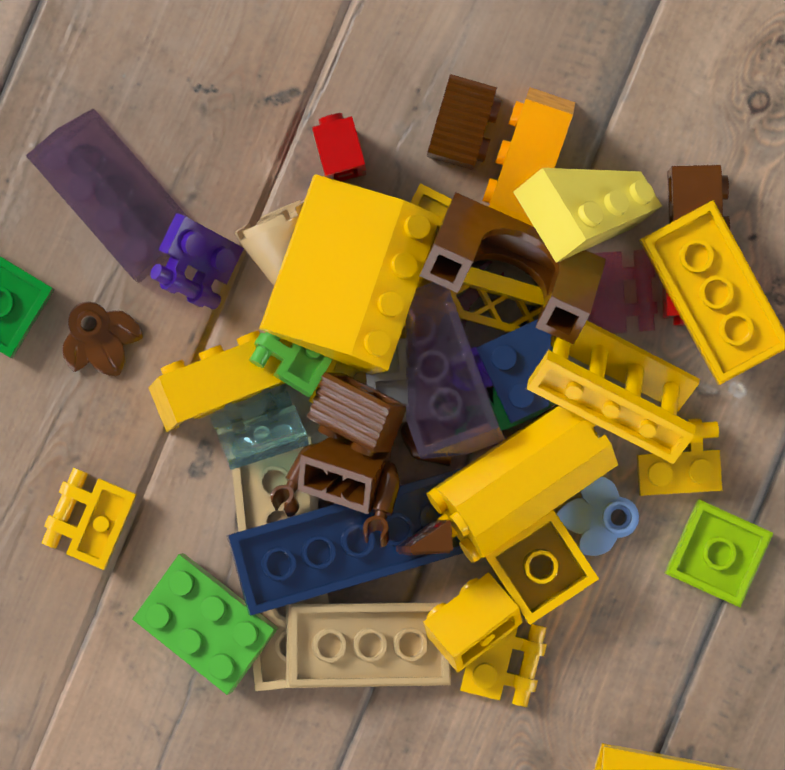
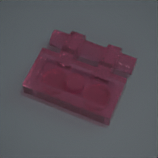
M644 249L633 251V267H622L621 251L594 253L605 258L606 263L592 310L587 320L613 334L627 333L626 317L638 316L639 332L655 331L654 315L658 314L657 302H653L652 278H655V269L653 265H650V260ZM635 280L637 303L625 304L624 281Z

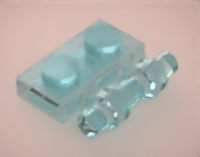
M270 391L259 395V400L237 406L236 403L226 405L224 411L210 415L213 429L217 431L218 440L230 470L309 445L307 433L295 405L292 406L288 391L274 395Z

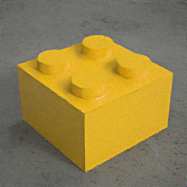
M554 510L485 556V559L512 600L518 605L521 614L529 625L599 580Z

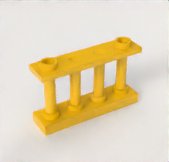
M588 320L575 344L551 335L553 351L548 350L528 379L527 390L674 464L694 438L696 432V425L678 417L677 411L679 412L699 385L700 378ZM568 356L589 365V370L569 361ZM605 374L624 383L625 389L604 379ZM641 393L661 402V407L641 398Z

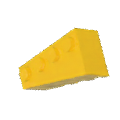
M259 330L237 338L238 346L224 351L222 345H218L199 353L200 361L186 366L184 360H179L160 369L163 375L159 376L148 388L166 432L179 428L180 424L185 420L193 417L194 419H201L224 408L228 403L236 404L262 393V390L266 388L270 390L286 384L273 376L281 363L277 358L270 356L264 368L257 367L249 361L256 349L254 342L260 334ZM281 338L280 342L290 348L292 342Z

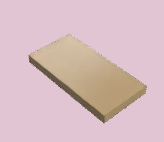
M440 603L286 605V687L451 685V664L430 641L423 624L429 612Z

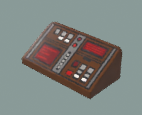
M435 520L397 545L396 552L404 555L450 553V551H453L451 520Z

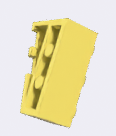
M541 168L513 192L556 263L633 229L662 207L652 186L647 182L641 171Z

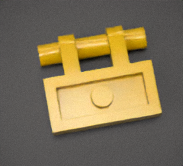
M701 418L688 419V422L696 425L695 436L689 443V452H682L674 464L655 454L636 455L639 496L723 491L720 450L703 451V438L719 437L718 422H702Z
M73 467L68 481H63L59 489V493L62 495L53 516L48 515L44 527L47 530L41 543L56 549L62 535L72 539L66 552L67 555L106 570L138 494L101 478H98L93 492H89L82 488L88 473ZM79 501L87 506L78 526L69 523L68 520L76 502Z
M531 624L528 639L516 636L518 627L465 667L460 691L500 701L503 686L507 685L515 688L512 704L528 707L531 692H536L538 684L535 675L540 656L545 655L547 644L543 643L547 627ZM512 649L524 652L519 674L507 672Z

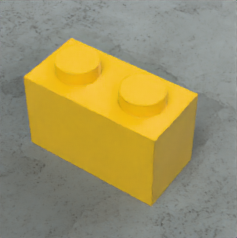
M489 572L480 579L474 578L468 581L461 588L458 596L447 604L440 603L435 606L427 615V619L423 621L428 638L457 673L523 623L520 608Z

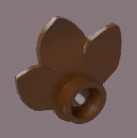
M82 302L76 305L69 314L68 326L70 333L63 343V357L73 372L82 369L90 362L95 369L103 374L119 376L125 362L123 345L141 340L143 333L138 323L124 311H106L95 302ZM93 316L97 320L96 326L90 330L84 329L81 326V321L84 317Z

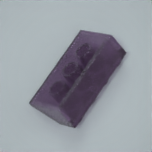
M94 108L57 128L26 155L137 283L142 282L150 275L153 266L162 264L170 257L159 251L160 245L175 214L179 213L186 217L188 216Z

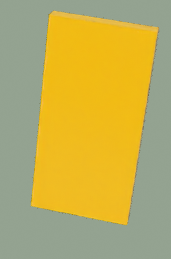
M714 200L639 240L717 385L725 383L785 350V330Z

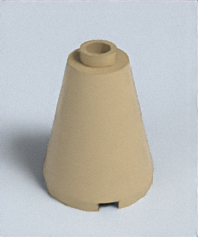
M298 200L260 217L261 220L257 222L258 225L251 227L250 223L235 232L240 244L273 286L277 280L304 200L302 202Z

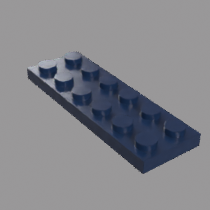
M462 468L400 485L392 516H387L386 518L390 538L388 544L384 547H381L380 542L381 531L372 532L368 543L365 542L363 525L369 517L375 515V512L371 510L369 514H365L339 504L227 535L248 614L250 616L463 554L464 552L459 545L461 541L457 536L452 539L453 551H450V553L404 555L396 552L397 545L442 516V513H438L429 501L427 493Z

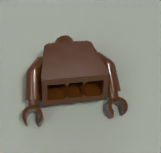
M343 436L341 439L328 437L322 442L304 446L285 477L288 481L287 484L279 485L271 492V502L275 511L285 502L284 511L288 517L295 515L299 509V502L295 496L296 491L365 514H369L372 510L375 512V515L369 517L363 525L365 542L368 543L372 532L381 531V547L386 546L390 538L386 518L387 516H392L400 488L397 468L395 464L390 462L391 451L375 452L374 456H367L351 448L353 441Z

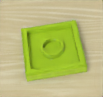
M697 499L664 574L741 608L774 533Z

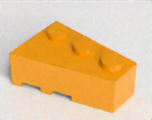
M529 87L525 102L516 101L509 125L516 128L511 142L502 141L495 163L503 165L498 180L489 179L483 202L489 203V207L533 226L513 192L541 168H555L573 117L576 102Z

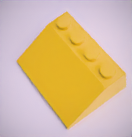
M317 174L313 175L259 329L370 375L388 371L441 216L399 198Z

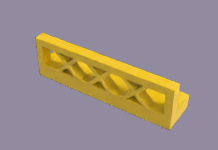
M470 267L458 293L469 287L477 289L485 304L484 306L473 312L465 311L456 297L458 293L445 287L444 289L447 294L435 301L420 298L419 293L424 279L421 276L411 305L509 333L520 328L518 325L525 321L527 324L534 321L532 317L541 312L544 297L538 286ZM487 293L494 294L499 297L491 301ZM450 299L454 307L441 303ZM506 299L514 300L523 315L510 324L502 322L494 307ZM525 304L537 308L529 312ZM488 310L492 318L480 314Z

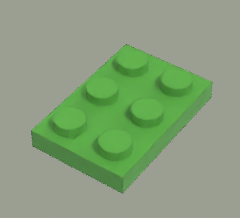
M184 553L178 554L132 619L226 695L234 691L279 629L261 613L250 616L243 599Z

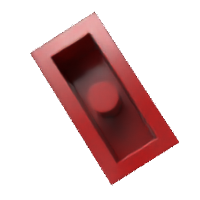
M336 113L320 118V125L312 127L325 177L342 182L365 176V161L353 117L343 118L342 113Z

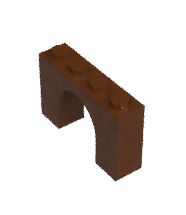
M455 192L420 276L458 293L474 262L498 260L509 263L531 276L543 293L544 302L535 328L575 344L591 313L606 259L584 250L556 263L535 227Z

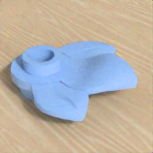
M603 476L581 490V498L568 502L557 512L558 517L567 529L582 534L579 549L583 555L599 556L610 551L617 538L630 535L636 529L639 522V512L635 504L627 498L620 497L615 484ZM616 509L622 510L626 516L624 523L621 525H615L611 521V513Z

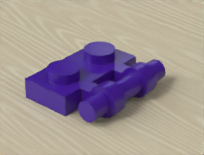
M176 213L159 248V251L169 255L170 258L166 266L161 264L153 266L150 276L160 283L162 289L173 294L179 292L187 296V301L198 307L206 306L210 309H216L221 303V296L213 292L211 286L214 280L227 285L244 248L192 219ZM187 266L197 270L193 280L185 276Z

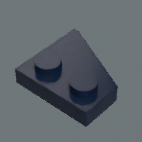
M538 319L476 347L477 353L510 423L549 406V400L527 390L528 379L547 351H551V334L535 328Z

